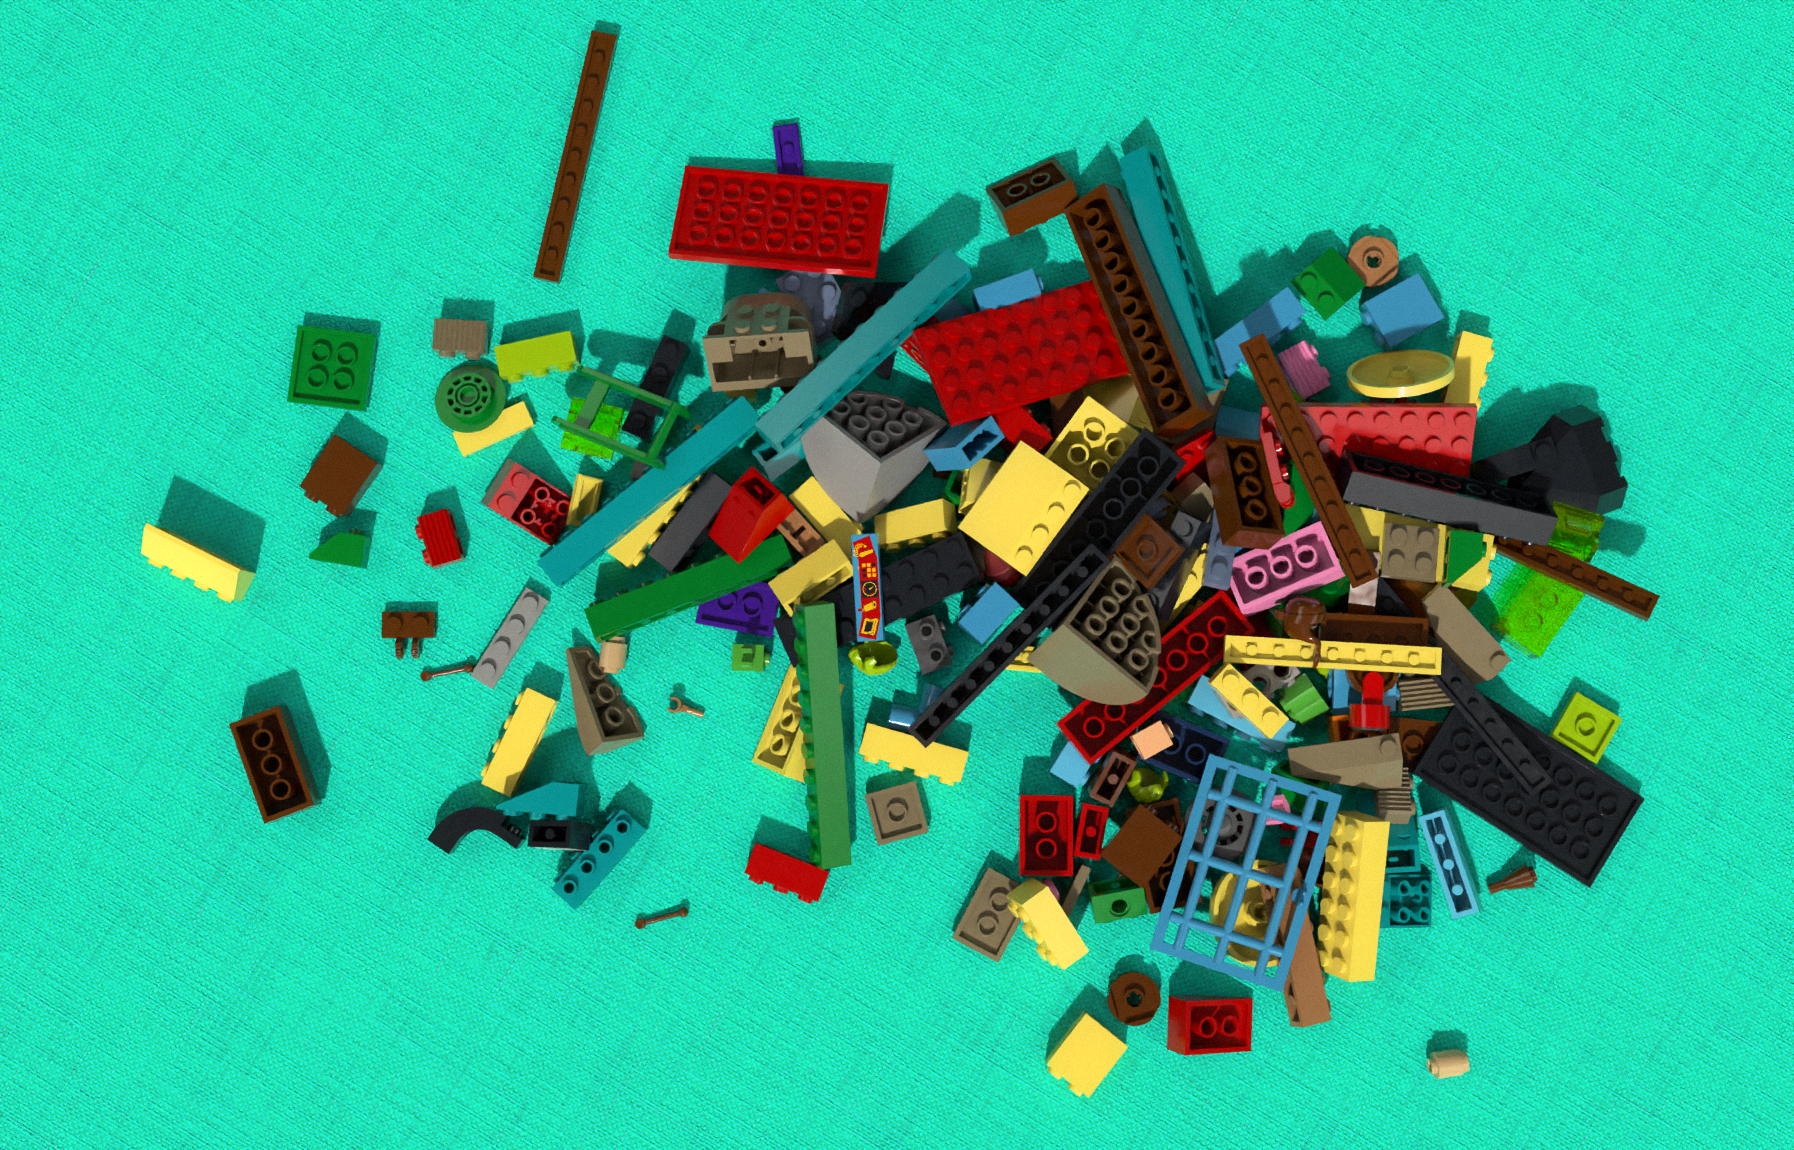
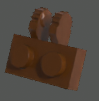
M382 612V638H396L395 654L397 659H403L405 638H413L411 654L413 659H419L421 654V638H436V612Z

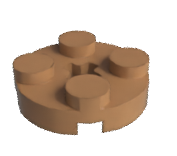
M1365 236L1350 248L1345 261L1367 284L1364 288L1373 289L1386 285L1394 278L1398 271L1399 253L1394 244L1388 239ZM1368 256L1371 258L1376 256L1378 258L1377 268L1367 265Z

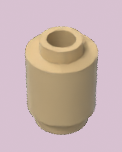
M614 637L601 642L599 667H604L603 672L619 674V669H625L628 646L625 644L626 638Z
M1450 1049L1431 1052L1430 1058L1427 1059V1068L1429 1073L1433 1074L1436 1079L1462 1076L1464 1072L1469 1071V1060L1464 1050Z

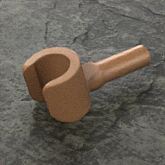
M670 698L678 702V708L673 710L667 707L668 711L672 713L684 712L703 718V711L685 705L680 698Z

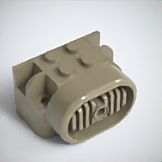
M774 292L737 296L725 304L720 313L719 322L711 324L707 329V336L702 337L712 392L796 386L797 382L803 376H808L819 362L814 326H812V314L802 299L790 293Z

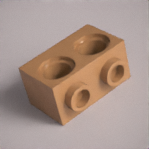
M796 509L776 527L778 532L783 535L802 558H806L826 543Z

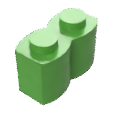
M1306 673L1297 677V681L1288 688L1283 689L1282 687L1278 690L1281 694L1278 701L1284 710L1289 714L1294 723L1300 721L1303 726L1330 710Z

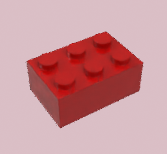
M1018 795V874L1020 876H1073V795Z

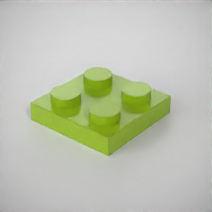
M1574 692L1550 732L1549 737L1592 764H1597L1620 725L1622 718L1582 694Z

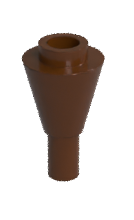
M1523 863L1504 876L1503 879L1487 884L1490 894L1505 889L1535 888L1534 882L1538 881L1533 866L1527 867L1526 863Z

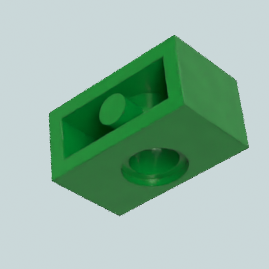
M1127 876L1087 883L1095 924L1110 923L1113 920L1136 918L1147 914L1144 888L1138 886Z

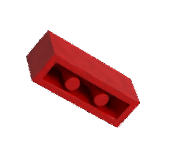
M757 842L744 873L749 875L748 880L761 885L766 881L774 885V890L783 894H788V891L799 894L797 899L812 904L813 900L819 901L831 870H822L808 861Z

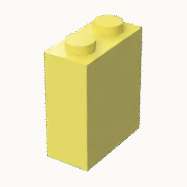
M1084 1010L1045 1059L1046 1064L1049 1066L1047 1071L1058 1080L1063 1077L1070 1082L1068 1088L1078 1096L1085 1094L1089 1098L1128 1046Z

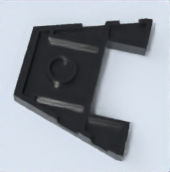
M844 282L831 333L840 341L847 340L854 333L858 325L869 320L879 306L885 305L899 288L905 287L909 282ZM889 355L874 369L879 378L890 380L895 357Z

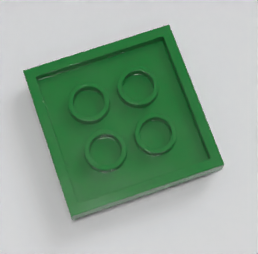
M298 325L287 402L367 412L377 336L369 333Z

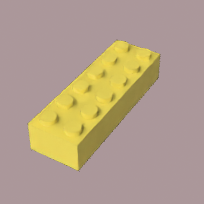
M1337 811L1325 851L1326 859L1317 941L1318 961L1320 970L1345 981H1371L1375 977L1390 821L1358 811Z

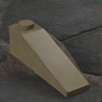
M1439 582L1421 600L1426 616L1429 618V626L1433 628L1437 642L1473 684L1493 679L1511 661L1499 643L1448 588H1442V582Z
M591 647L567 648L565 651L577 728L586 755L609 753L644 738L645 735L637 713L632 706L628 707L620 696L621 690L618 686L614 687L606 676L607 673L603 672L604 667H599V659Z
M1399 733L1287 749L1292 776L1373 790L1402 786L1403 756Z

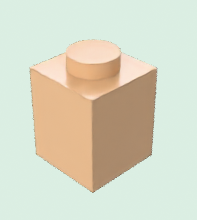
M1156 721L1130 735L1143 760L1173 745L1171 738L1174 735L1168 724L1162 725L1161 721Z

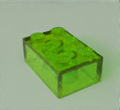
M1530 569L1491 623L1489 629L1530 659L1540 658L1585 594Z

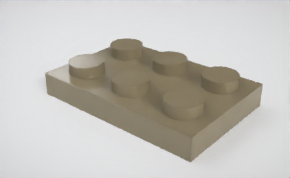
M988 867L952 938L999 963L1021 921L1020 917L1016 918L1009 910L1007 905L1010 904V901L1006 897L1020 883Z

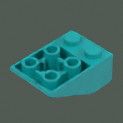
M551 782L496 805V809L503 810V815L519 816L524 815V812H530L529 817L545 819L550 818V814L556 815V820H576V816L584 815L587 783Z
M1374 792L1355 793L1357 811L1375 817ZM1411 815L1406 825L1391 823L1389 826L1385 873L1421 871L1419 842L1413 815Z
M1385 873L1379 928L1431 927L1432 874Z

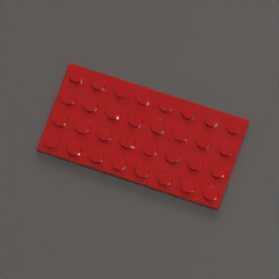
M685 165L668 251L669 259L876 278L889 196V184Z
M1092 280L1043 293L1041 296L998 309L990 308L916 329L912 333V338L951 427L1130 374Z
M1261 403L1258 440L1262 441V434L1272 432L1276 440H1281L1284 454L1280 455L1281 461L1292 459L1266 403ZM1297 403L1338 492L1339 489L1334 475L1344 449L1469 477L1477 415L1475 403Z

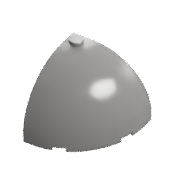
M850 391L801 436V441L808 464L822 489L842 510L862 524L892 504L915 481L930 461L923 449L946 430L948 426L946 421L921 406L917 410L905 405V400L876 392Z

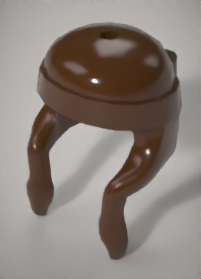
M1297 596L1289 600L1284 610L1276 609L1275 619L1283 620V628L1290 637L1316 645L1312 669L1318 666L1321 659L1322 644L1318 639L1317 633L1311 627L1313 624L1325 621L1327 610L1325 604L1319 599L1309 596Z

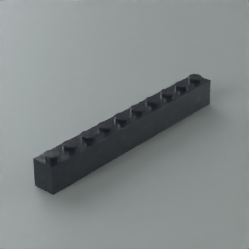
M1094 538L910 724L907 731L927 748L1112 562L1114 555Z

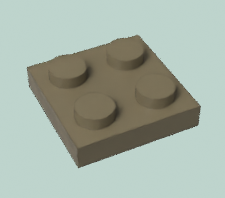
M1385 523L1380 577L1434 583L1436 581L1440 529Z
M915 781L865 794L878 846L929 832Z

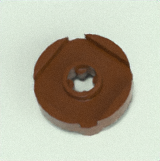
M1131 971L1119 975L1110 983L1107 1003L1113 1016L1120 1022L1130 1026H1140L1152 1020L1160 1006L1161 995L1156 983L1146 974ZM1132 991L1136 995H1141V999L1137 1000L1138 1005L1133 1006L1131 1002L1126 1000Z

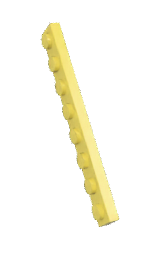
M1225 635L1223 663L1312 668L1316 645L1297 639ZM1321 641V659L1316 667L1441 675L1442 648Z

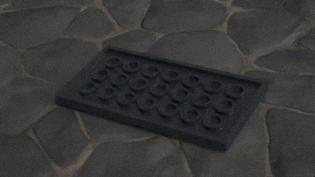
M1481 693L1553 778L1552 782L1531 796L1455 705L1451 706L1410 773L1585 887L1590 888L1638 811L1644 798Z

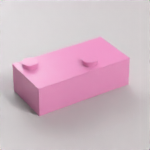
M1319 521L1293 532L1285 538H1281L1269 550L1254 549L1235 557L1230 586L1241 612L1247 618L1342 578L1345 574L1322 522Z

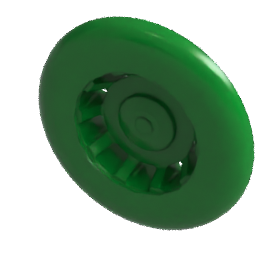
M475 364L458 367L448 373L437 388L435 395L436 412L441 421L452 430L462 433H474L484 430L499 418L504 409L506 401L505 386L501 378L488 367Z

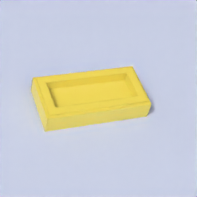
M576 474L566 525L579 528L583 525L581 523L583 518L592 512L594 514L597 513L603 479Z

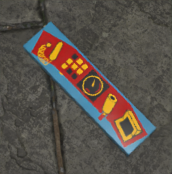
M879 533L851 535L857 642L885 640Z

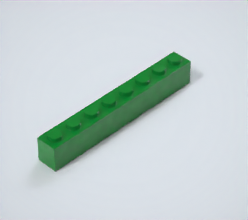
M768 535L740 564L726 552L715 555L712 561L704 564L702 562L693 563L688 566V570L683 572L673 571L664 575L663 579L657 582L652 580L640 584L636 590L630 592L623 590L614 594V598L607 601L600 599L590 603L589 607L584 609L595 640L599 644L785 572L794 564L783 535Z

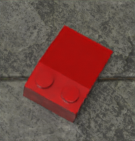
M1202 995L1169 996L1167 1050L1182 1055L1251 1051L1253 998Z

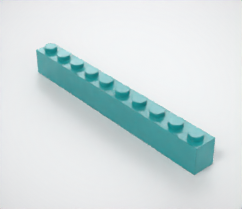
M1144 145L1119 159L1122 168L1120 170L1121 176L1127 185V197L1133 206L1135 213L1133 217L1134 222L1139 227L1145 250L1204 390L1209 395L1226 387L1159 153L1157 150Z
M946 248L942 253L936 254L929 265L923 270L916 272L911 281L905 287L899 288L885 305L879 306L869 320L858 325L854 333L847 340L841 341L836 346L835 351L827 358L820 360L816 368L808 376H803L797 382L796 387L788 394L782 395L772 409L760 415L754 424L759 435L782 455L912 335L913 330L920 328L972 280L969 265L949 248Z
M743 395L739 398L735 396L724 405L726 409L720 414L714 413L704 421L705 426L699 431L694 429L683 438L685 442L678 448L673 446L663 454L664 459L661 461L666 465L664 470L647 466L642 473L644 475L637 481L632 479L622 487L623 492L616 498L614 496L609 497L602 503L601 506L603 508L599 512L588 514L581 521L583 525L575 531L573 529L567 531L560 538L562 542L555 547L549 546L540 554L541 559L537 563L557 587L562 588L757 430L754 424L760 416Z

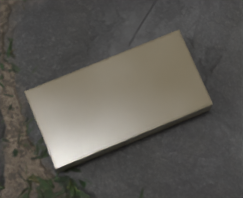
M1081 863L1060 904L1067 917L1070 916L1091 871L1089 867Z

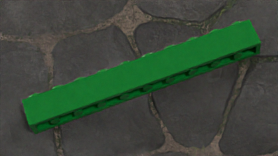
M822 600L794 604L795 611L792 614V621L796 627L797 637L794 640V648L798 654L796 675L798 680H800L798 702L802 708V717L799 723L804 737L801 751L806 769L803 771V778L807 785L805 805L809 811V821L807 822V832L811 838L809 858L813 865L824 870L852 865L835 608L834 603Z

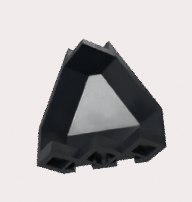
M1582 404L1553 414L1529 442H1535L1551 436L1560 461L1509 478L1507 483L1508 487L1546 495L1554 511L1557 513L1592 518L1622 508L1628 488L1625 476L1620 477L1615 462L1618 459L1611 441L1606 442L1601 429L1604 427L1601 416Z

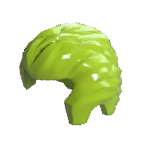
M885 640L864 641L863 645H853L848 654L851 662L861 672L872 676L887 673L896 665L898 659L897 651Z
M1135 767L1126 782V787L1138 802L1143 804L1157 802L1168 786V776L1166 771H1162V778L1160 779L1158 773L1151 769Z

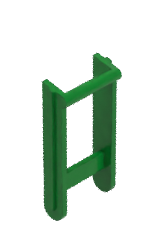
M579 365L576 371L595 382L574 423L557 416H553L551 422L566 432L656 469L664 470L666 465L657 456L677 416L680 415L690 419L689 409L677 402L589 367ZM610 388L668 411L647 453L590 430Z

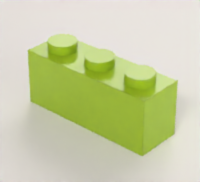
M571 331L494 346L499 375L508 383L521 382L524 380L523 377L531 375L534 378L546 377L550 371L559 370L560 373L570 372L574 370V366L580 365L575 337Z

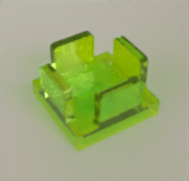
M572 397L567 421L575 422L585 400ZM602 404L590 430L620 442L623 432L621 429L623 426L624 409ZM564 431L561 449L573 451L578 455L594 459L613 460V450Z
M1553 501L1551 506L1559 519L1548 542V546L1577 559H1584L1586 563H1590L1600 545L1599 532L1605 523L1604 516Z

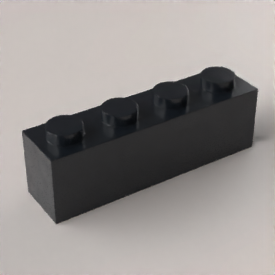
M663 335L640 388L669 400L691 351L688 345ZM635 398L621 430L625 434L649 444L664 409Z
M711 470L708 474H704L700 478L694 493L687 496L683 501L682 509L679 513L668 521L667 529L664 533L653 541L648 555L670 572H683L708 539V534L733 485Z
M1178 511L1169 533L1185 550L1152 589H1147L1143 586L1141 590L1143 594L1147 593L1157 620H1169L1212 528V524L1182 511Z

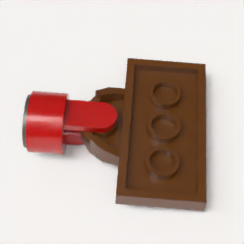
M1326 613L1325 621L1319 623L1318 639L1320 641L1428 647L1429 618ZM1344 670L1345 677L1350 686L1362 694V704H1349V727H1351V730L1386 732L1387 729H1390V706L1383 705V693L1394 687L1398 681L1399 673Z

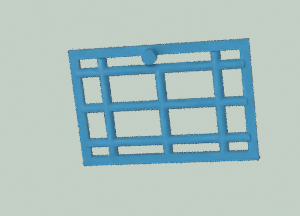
M1210 753L1149 949L1282 992L1342 795ZM1216 767L1227 770L1221 791L1210 788ZM1237 774L1267 783L1261 804L1231 794ZM1277 786L1307 796L1301 816L1271 807ZM1209 798L1217 801L1203 850L1199 852L1191 848L1206 800ZM1318 799L1328 802L1322 823L1312 820ZM1227 805L1257 814L1242 865L1212 856ZM1268 817L1298 827L1282 878L1252 869ZM1308 830L1319 834L1303 887L1296 888L1291 893V899L1297 906L1285 946L1282 947L1274 944L1306 836ZM1189 859L1198 862V866L1183 914L1172 910ZM1209 866L1238 875L1223 927L1193 917ZM1249 879L1279 888L1264 940L1233 931ZM1169 921L1179 924L1174 944L1163 941ZM1190 928L1220 937L1214 958L1184 948ZM1230 941L1260 950L1254 971L1224 962ZM1270 954L1281 957L1275 978L1264 975Z

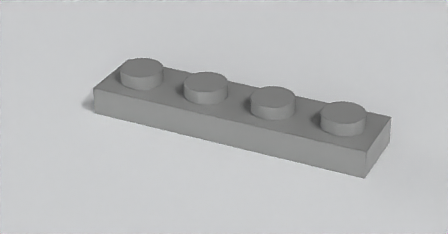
M526 587L470 676L494 690L550 601Z

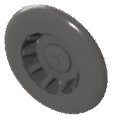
M1213 787V789H1216V790H1219V791H1221V788H1222V787ZM1232 789V795L1250 800L1242 792ZM1196 797L1192 800V802H1191L1190 805L1188 806V809H1187L1186 814H1185V820H1184L1185 831H1186V828H1187V825H1188V821H1189V818H1190V815H1191L1192 808H1193V805H1194V802H1195ZM1209 798L1206 800L1202 816H1206L1205 822H1201L1200 819L1192 845L1199 852L1203 850L1217 801ZM1227 805L1212 856L1230 861L1246 853L1257 814L1237 807L1232 812L1228 809L1229 805ZM1212 806L1213 810L1208 813L1206 810ZM1238 813L1241 816V821H1237L1236 815ZM1238 825H1242L1240 833L1236 831ZM1201 827H1206L1207 832L1203 834ZM1236 835L1237 838L1231 842L1229 838ZM1219 840H1225L1226 844H1219Z

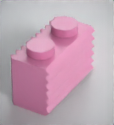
M1306 340L1279 353L1275 357L1299 403L1330 386L1329 380H1331L1328 370L1324 366L1320 367L1316 360L1318 353L1312 344L1308 345Z

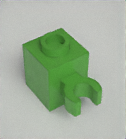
M732 645V671L765 672V666H770V651H766L765 645Z

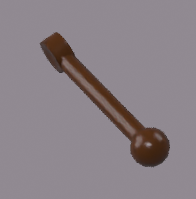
M466 663L463 667L432 673L423 671L420 678L422 681H430L433 677L464 671L471 673L474 670V665Z
M681 907L679 911L644 920L639 918L636 920L635 926L638 929H642L651 923L677 916L686 917L689 911L686 907Z

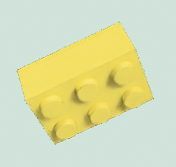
M1030 877L1006 895L1010 901V904L1007 905L1009 910L1016 918L1020 917L1024 923L1021 926L1022 930L1030 940L1034 939L1038 945L1035 947L1037 953L1044 961L1047 959L1051 966L1056 965L1065 970L1089 952L1048 886Z

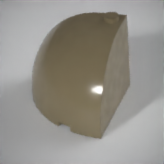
M1113 554L1112 562L1073 600L1055 624L1046 631L1026 659L1055 683L1080 697L1103 704L1124 705L1141 700L1152 688L1159 669L1157 664L1158 654L1161 653V635L1158 620L1147 593H1142L1136 583L1138 579Z

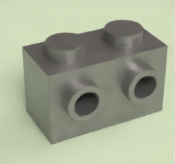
M931 615L905 625L923 675L953 664L951 659L955 658L951 643L945 644L942 634L946 633L941 618L936 620L935 615Z

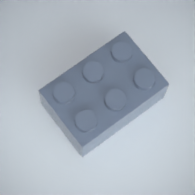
M791 270L775 279L779 292L793 294L802 299L809 307L812 314V326H814L817 350L837 340L831 333L841 289L832 274Z

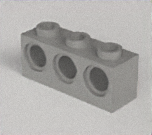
M1251 664L1241 671L1240 674L1251 684L1256 677L1262 678L1264 687L1260 692L1268 700H1271L1275 696L1273 693L1281 686L1283 689H1286L1297 681L1295 677L1300 674V671L1297 667L1285 666V674L1278 677L1274 673V665ZM1215 690L1213 691L1231 718L1239 717L1240 720L1244 718Z

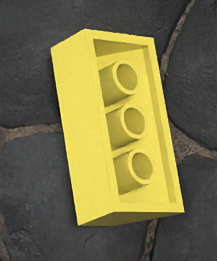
M146 523L144 527L141 554L149 557L148 563L161 569L165 565L172 569L170 572L172 575L183 580L189 577L195 580L193 585L205 591L211 588L218 592L217 597L229 603L232 600H243L256 573L165 528Z
M790 664L752 762L783 776L805 783L803 771L806 769L801 751L804 737L799 723L802 717V708L798 702L800 680L797 678L796 668H793ZM840 684V696L845 686Z

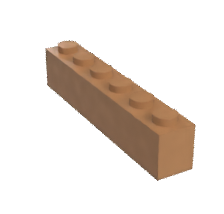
M1287 862L1256 868V870L1282 878ZM1298 866L1274 944L1282 947L1285 946L1297 906L1291 899V893L1296 888H1302V874ZM1259 882L1269 923L1279 888ZM1308 911L1306 912L1283 988L1290 1025L1302 1028L1331 1020V1005L1325 993V978L1320 970L1318 961L1319 951L1314 943L1312 934L1313 924L1309 919ZM1275 956L1278 966L1281 957Z

